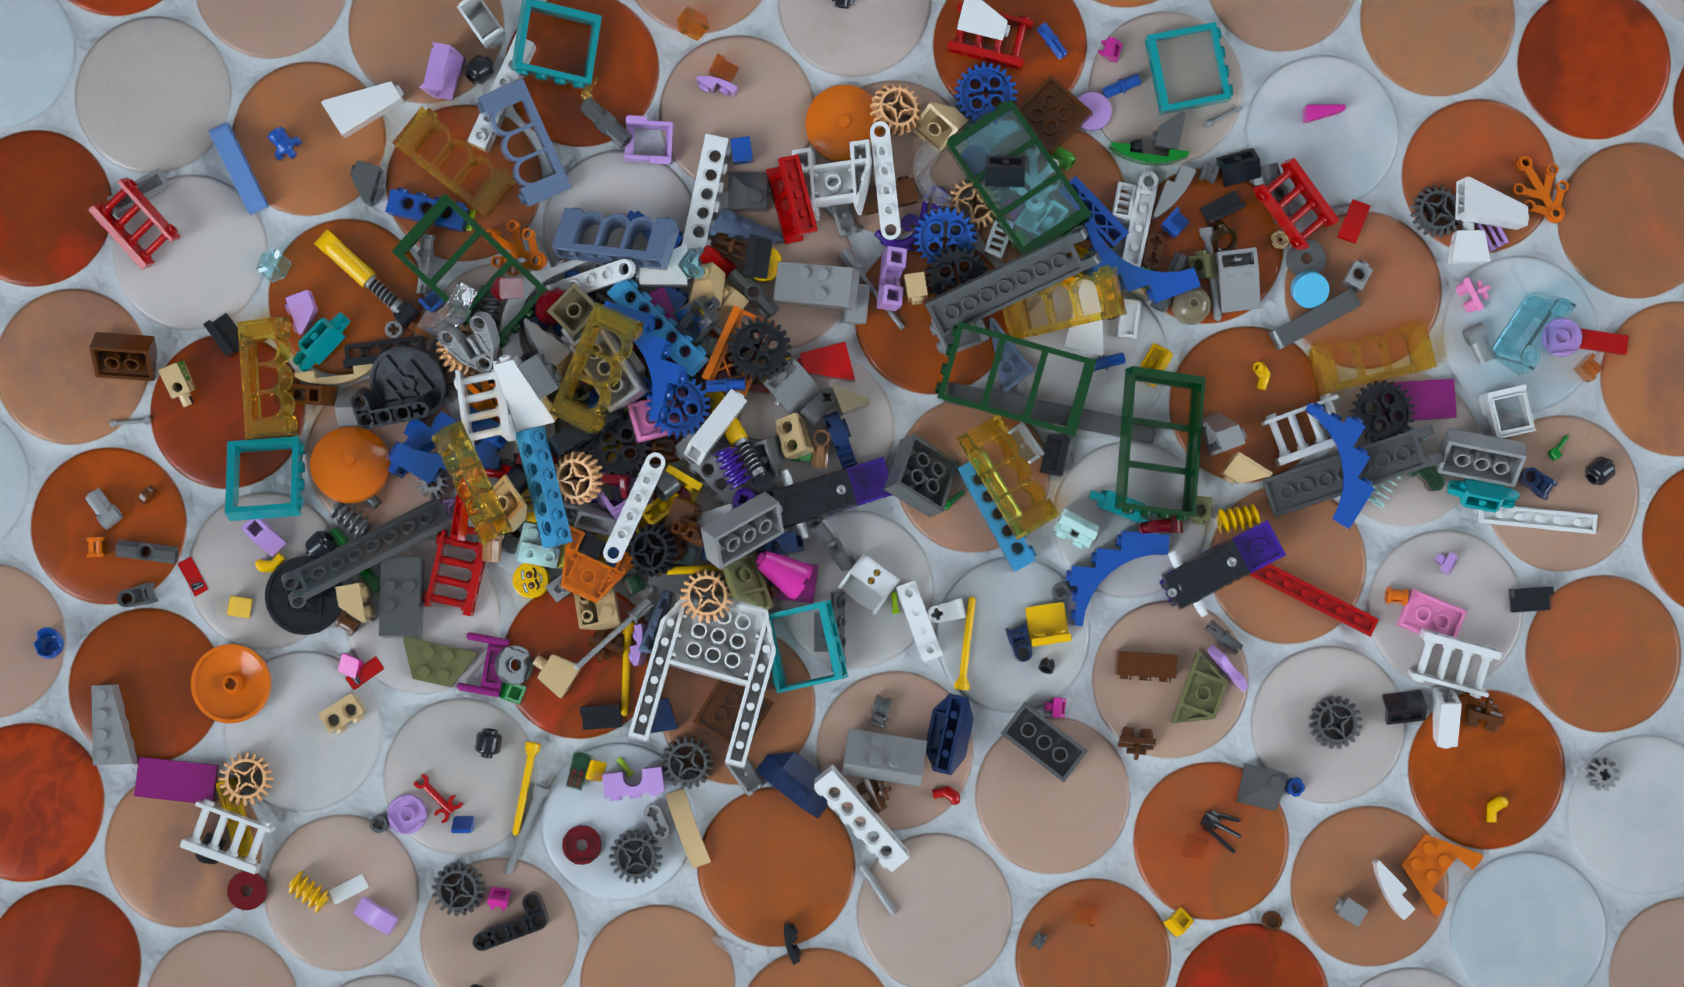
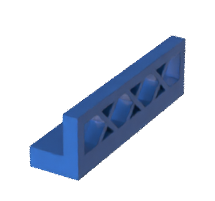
M1077 176L1069 181L1092 214L1091 219L1087 223L1093 221L1101 238L1111 248L1115 247L1130 232ZM1063 186L1058 192L1078 211L1080 208ZM1108 233L1115 239V241H1113L1108 236Z

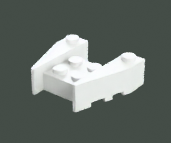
M869 139L850 142L851 160L816 165V156L811 147L792 150V155H799L810 202L817 221H820V207L854 203L858 215H862L874 170L872 147Z

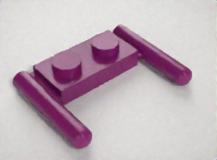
M468 632L466 635L468 640L489 643L481 686L458 683L457 689L499 698L502 681L496 674L495 659L503 648L509 646L510 639Z

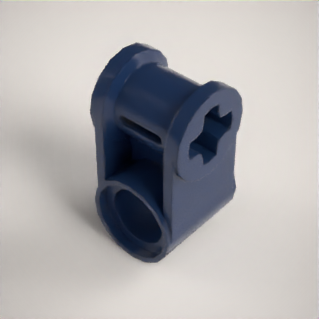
M1534 467L1522 468L1518 478L1520 484L1546 501L1552 488L1558 485L1554 479ZM1528 471L1532 475L1530 481L1526 480V473Z
M1022 623L1021 626L1012 629L1005 628L1015 659L1020 662L1028 661L1032 657V648L1025 624ZM1021 647L1028 650V656L1025 659L1018 656V650Z

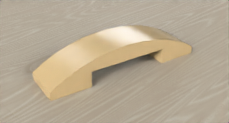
M373 364L353 366L354 374L319 378L316 371L294 373V375L300 380L315 385L340 386L354 383L369 376Z
M678 789L665 794L676 829L692 869L710 863V856L696 824L685 789Z

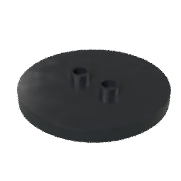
M401 344L385 350L375 360L370 372V387L378 404L421 395L430 396L434 401V408L426 417L419 419L423 420L437 412L444 403L448 392V379L440 361L428 350L416 345ZM401 407L405 413H408L405 408Z
M301 556L283 562L273 571L266 585L265 603L269 615L279 627L293 634L311 635L319 633L330 627L342 611L338 605L335 587L343 586V582L307 599L306 604L301 608H293L291 606L288 595L290 592L303 587L299 581L297 588L287 590L282 584L281 577L284 573L293 571L315 560L314 557Z

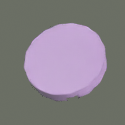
M1097 92L1082 94L1078 99L1093 112V115L1080 128L1094 132L1102 129L1108 124L1111 117L1112 108L1108 99Z
M1557 318L1550 321L1542 331V343L1548 353L1556 357L1570 356L1579 349L1582 343V332L1573 320Z
M411 794L401 795L395 798L389 805L387 819L390 826L396 832L412 834L420 830L425 824L427 808L419 797Z

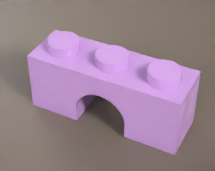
M888 246L882 251L877 298L878 309L896 311L902 306L904 287L900 286L902 271L906 267L907 249Z
M662 766L643 768L642 781L638 785L627 783L624 771L602 774L605 798H610L611 801L622 800V796L630 795V799L642 797V793H650V796L661 795V791L666 789Z

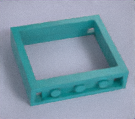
M522 0L511 70L517 71L516 73L521 74L520 76H528L530 74L534 75L535 79L546 81L551 79L559 85L573 84L574 88L584 89V87L591 85L602 16L540 0ZM530 11L591 25L583 77L522 63Z
M1216 22L1146 36L1145 45L1160 115L1230 101L1233 95L1232 84L1228 83L1229 68L1228 65L1224 64L1223 58H1225L1226 54L1224 46L1220 44L1222 34ZM1210 31L1223 94L1169 104L1156 41Z
M299 436L228 441L225 514L229 521L301 516V508L304 505L302 490L305 489V482L302 479V473L305 472L303 455H305L306 451L304 443L301 442ZM292 449L291 503L238 507L240 453Z
M831 600L769 614L776 649L771 668L773 675L772 684L775 685L777 693L849 677ZM819 609L834 674L787 685L772 619Z

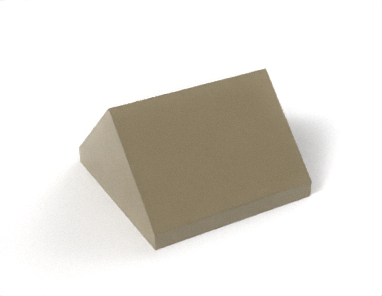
M573 283L547 312L575 338L602 309L576 283Z
M834 384L832 387L842 416L868 407L870 404V399L837 384Z

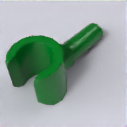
M1567 435L1563 437L1559 444L1548 451L1552 461L1563 456L1560 449L1569 439Z
M961 490L950 500L947 499L944 510H948L957 499L964 495V491Z

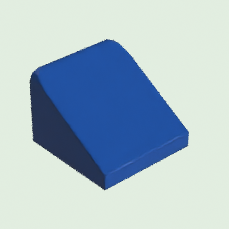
M473 816L454 817L451 828L452 834L471 833L474 831Z

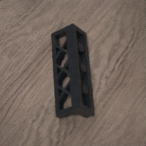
M423 336L344 345L345 359H343V365L347 369H352L353 366L374 364L375 360L391 344L401 345L400 343L410 344L411 342L418 341L419 347L424 348ZM372 346H377L382 350L379 355L370 356L368 354ZM358 348L363 352L358 358H350V349Z

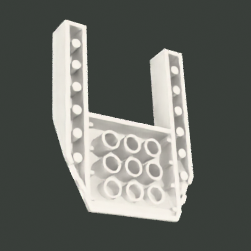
M691 590L690 600L696 608L700 598ZM707 592L706 594H701V596H704L702 598L703 602L701 603V605L707 599L712 600V597H710V592ZM714 594L719 601L723 602V596ZM728 597V600H732L733 604H726L730 609L729 612L722 610L725 615L724 618L717 614V622L713 620V617H710V623H706V617H703L702 623H699L700 616L697 615L694 620L691 619L693 612L691 611L689 614H686L685 611L689 607L682 608L681 606L686 600H679L660 621L628 737L648 742L669 666L745 687L725 764L744 769L776 653L768 610ZM707 604L701 612H712L717 610L718 607Z

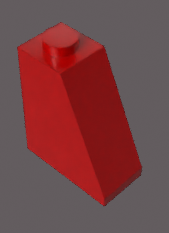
M846 342L800 353L801 358L797 359L798 363L809 375L848 382L855 381Z

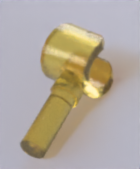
M597 76L591 82V85L581 91V99L583 101L594 97L591 91L600 80Z

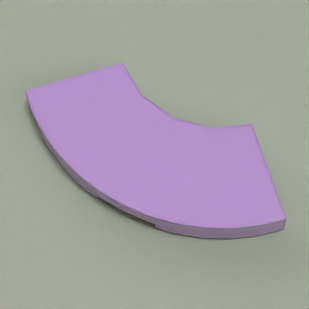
M1212 645L1207 650L1216 665L1236 687L1244 692L1248 688L1244 676L1231 664L1223 652Z

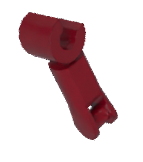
M1176 517L1141 522L1139 525V530L1142 534L1159 532L1184 533L1183 522L1177 521Z

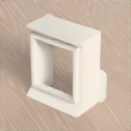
M1526 384L1479 396L1481 412L1488 418L1493 437L1506 438L1536 431L1526 392ZM1518 395L1525 426L1501 431L1494 401Z

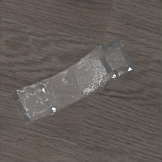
M925 140L918 149L913 163V177L916 190L927 204L934 199L933 201L937 206L940 205L942 208H946L947 205L953 204V198L936 186L930 175L933 167L940 160L942 151Z
M459 281L444 307L437 312L426 310L417 327L437 338L439 332L444 327L453 326L458 329L471 313L469 307L478 291Z

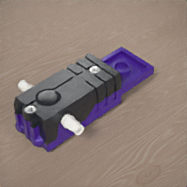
M884 457L796 484L793 483L792 476L789 474V469L781 471L784 487L771 492L772 497L779 501L783 529L797 526L802 539L809 538L806 522L892 496V494L884 490L889 474Z
M1265 520L1183 563L1175 550L1168 553L1173 568L1161 573L1162 579L1159 583L1162 589H1165L1171 606H1177L1179 610H1182L1193 604L1200 616L1203 617L1209 614L1202 600L1203 598L1286 556L1270 523L1268 520Z

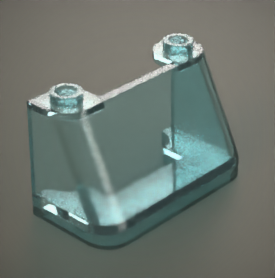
M1538 292L1527 294L1492 345L1496 356L1494 359L1518 375L1533 371L1539 363L1540 354L1531 344L1550 317H1555L1556 319L1568 317L1576 307V304L1566 298Z

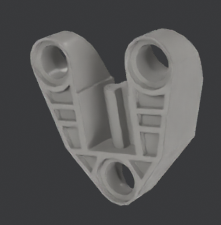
M477 312L470 319V327L474 333L469 336L453 326H446L439 332V342L462 364L484 373L492 369L493 361H496L500 337L495 321L490 314ZM475 318L482 319L484 323H479ZM446 332L451 334L452 338L447 337L446 335H444V333ZM482 358L488 360L490 366H485Z

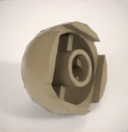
M1200 287L1176 295L1172 299L1171 311L1180 323L1196 325L1209 315L1211 300L1207 292Z

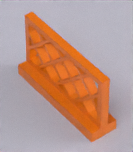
M734 305L702 378L705 380H716L718 372L724 369L727 370L730 379L743 378L744 372L743 375L732 378L728 369L732 367V364L727 365L725 361V356L728 353L727 349L730 347L728 341H733L730 334L737 335L735 327L738 328L740 326L742 329L741 321L744 315L752 318L753 323H755L756 317L759 318L760 322H763L764 319ZM751 376L749 380L745 379L747 384L745 387L746 390H744L743 392L740 390H734L743 394L745 398L753 382Z

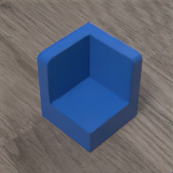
M750 136L732 138L730 141L734 165L753 163Z
M1176 207L1159 226L1173 239L1189 223L1178 212L1180 210L1179 207Z
M433 290L424 299L420 298L418 300L434 317L448 305Z

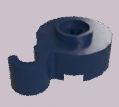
M838 411L823 416L842 469L857 465L858 463L849 441L851 433L845 418L841 419Z

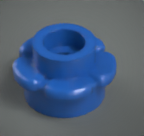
M1298 777L1289 778L1286 782V792L1294 797L1300 796L1305 790V785Z

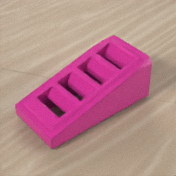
M1307 104L1303 108V123L1340 114L1346 109V105Z

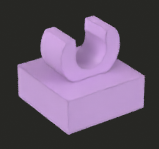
M1452 552L1447 557L1438 553L1435 561L1442 565V573L1449 576L1458 561V556Z

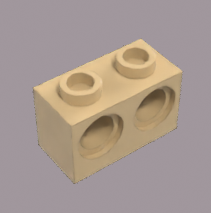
M924 271L905 274L903 281L907 303L912 302V305L923 304V301L928 296Z
M793 413L775 421L777 426L776 433L780 437L781 451L785 458L795 460L814 452L806 419L801 414Z
M352 692L318 713V716L330 734L336 732L338 735L348 729L346 725L353 722L356 724L364 719L363 714L367 710L357 694ZM350 704H353L356 707V713L354 715L348 712V706ZM334 714L339 717L338 725H334L331 722V717Z

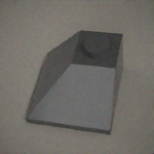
M729 172L728 210L767 212V173Z
M1244 763L1236 802L1275 811L1284 791L1287 773Z

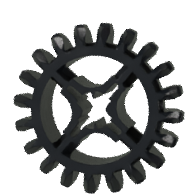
M646 524L639 527V534L636 531L634 532L635 538L630 540L632 545L627 547L631 549V553L627 556L633 558L630 563L636 564L634 570H640L641 575L647 574L648 577H660L661 574L666 575L668 570L674 568L672 563L678 562L675 556L680 554L676 552V548L680 545L674 543L677 537H671L673 533L671 530H667L666 526H660L659 524ZM656 536H658L661 539L663 545L660 544L659 539L656 538ZM653 548H659V550H655L654 553L648 552L651 551Z

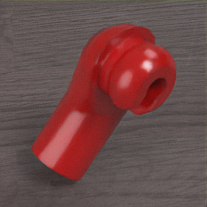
M950 786L932 790L934 799L945 797L952 805L960 803L961 796L959 792Z

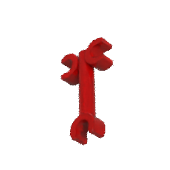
M423 773L421 777L424 779V784H419L418 781H415L414 786L419 789L423 788L442 807L436 810L434 815L437 816L440 812L444 813L445 818L441 822L445 823L449 820L450 814L454 810L461 808L464 803L460 802L457 806L454 805L453 799L456 795H452L447 802L429 784V777Z

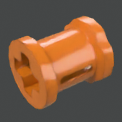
M104 537L86 538V541H88V554H86V557H105L102 547Z
M1387 586L1384 598L1385 604H1390L1391 602L1406 606L1409 591L1408 589H1392Z

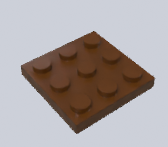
M1052 75L1017 107L1050 155L1093 115V112ZM1012 112L1009 115L1010 119L1013 120L1021 129L1025 131L1023 126L1020 124V122Z
M718 680L693 720V723L730 745L745 687ZM763 697L754 734L774 702L766 697Z

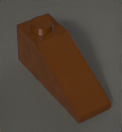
M276 383L275 403L335 406L337 386Z

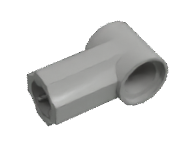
M1482 322L1462 331L1464 340L1467 345L1471 346L1479 365L1496 358L1488 340V331Z
M100 488L90 492L85 498L97 514L98 522L106 530L124 518L121 511L114 504H111Z

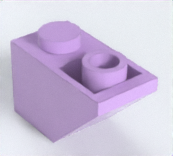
M309 290L285 298L287 304H285L286 311L289 315H292L294 320L292 322L293 330L301 336H304L310 330L318 312L313 294Z
M265 519L248 520L241 527L255 544L272 557L287 544Z

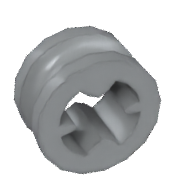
M390 321L385 326V333L392 339H398L403 335L404 328L399 322ZM392 325L399 328V332L396 331V335L389 331L390 327L393 328Z

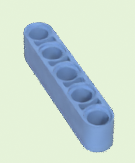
M228 122L210 129L209 134L248 213L253 215L269 207Z

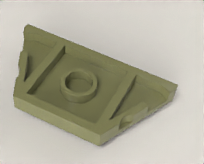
M754 551L722 568L733 599L766 610L774 607L763 575L756 567Z
M403 638L412 679L447 687L454 686L479 653L415 638Z
M1196 651L1171 720L1172 723L1215 719L1228 681L1199 651Z

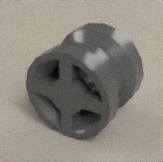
M1204 161L1198 180H1206L1209 184L1213 185L1220 166H1212Z
M877 694L871 713H879L882 717L886 718L892 699H884L881 695Z

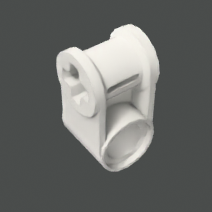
M962 598L934 605L927 611L929 620L933 623L953 621L966 617ZM934 609L941 611L938 620H936V617L931 616L934 613Z

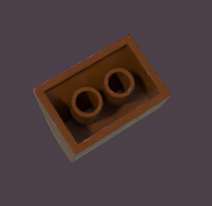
M95 333L89 348L96 377L143 381L155 380L157 362L155 336Z

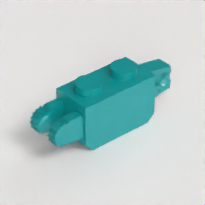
M338 313L330 321L326 318L319 319L298 342L300 350L294 356L293 362L299 367L301 372L308 371L315 363L320 365L346 337L342 332L351 321L343 313Z
M1467 478L1464 481L1449 480L1447 484V493L1460 497V503L1464 507L1493 513L1499 511L1500 507L1513 508L1516 503L1514 500H1517L1520 496L1518 491L1505 488L1504 485Z
M1102 489L1101 493L1093 490L1090 491L1088 498L1097 501L1096 506L1105 512L1135 523L1151 521L1142 518L1140 512L1123 514L1121 513L1122 510L1115 509L1116 492ZM1127 497L1126 503L1145 506V503Z

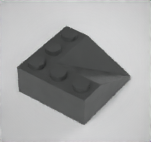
M913 433L900 439L884 490L926 516L932 517L944 511L959 462Z

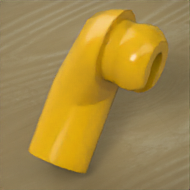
M1255 362L1253 370L1259 378L1256 388L1266 391L1271 375L1270 371L1263 362Z
M277 553L272 560L258 559L255 562V566L262 573L273 572L286 558L282 554Z
M1497 796L1487 804V822H1497V812L1508 805L1506 797Z

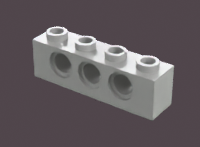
M687 433L686 438L683 437L674 445L677 449L674 453L681 461L684 458L688 461L689 465L687 467L694 475L698 473L703 478L701 483L708 490L712 488L716 492L714 497L721 504L723 502L726 504L731 503L735 492L743 487L739 486L729 490L733 484H726L723 489L717 488L716 481L719 478H724L727 482L730 477L722 476L726 470L719 469L722 464L716 463L717 458L713 456L711 451L700 466L684 455L688 443L694 436ZM705 464L713 466L711 474L703 473L702 468Z

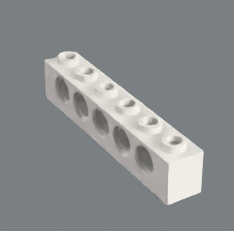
M516 35L490 92L524 77L520 76L521 74H517V71L511 70ZM527 39L522 63L530 64L536 51V46L534 42ZM510 106L498 111L495 121L499 129ZM480 113L467 141L471 146L489 153L497 134L490 128V115L485 117L484 113Z
M705 134L682 245H687L690 253L698 254L706 245L711 246L712 240L709 239V233L715 223V220H713L714 213L719 211L720 202L717 201L718 194L723 192L724 183L721 182L722 175H726L728 164L725 163L726 156H730L732 150L729 138ZM713 153L721 155L720 160L716 162L712 161L710 157ZM709 172H715L717 177L710 181L706 179V175ZM705 191L713 193V196L708 200L702 198V194ZM701 210L709 212L708 216L704 219L698 217V213ZM703 229L705 233L701 238H697L694 236L695 230Z
M833 764L814 779V789L817 794L823 795L828 800V806L840 814V819L845 825L849 824L852 827L857 839H862L866 843L867 850L871 854H876L879 858V863L884 869L888 868L893 872L910 858V851ZM832 787H837L840 790V792L832 793L830 792V789ZM844 802H850L853 806L850 808H845L842 804ZM859 816H862L866 820L860 823L857 822L855 819ZM876 831L878 836L871 837L868 833ZM887 845L891 847V850L883 851L881 848Z

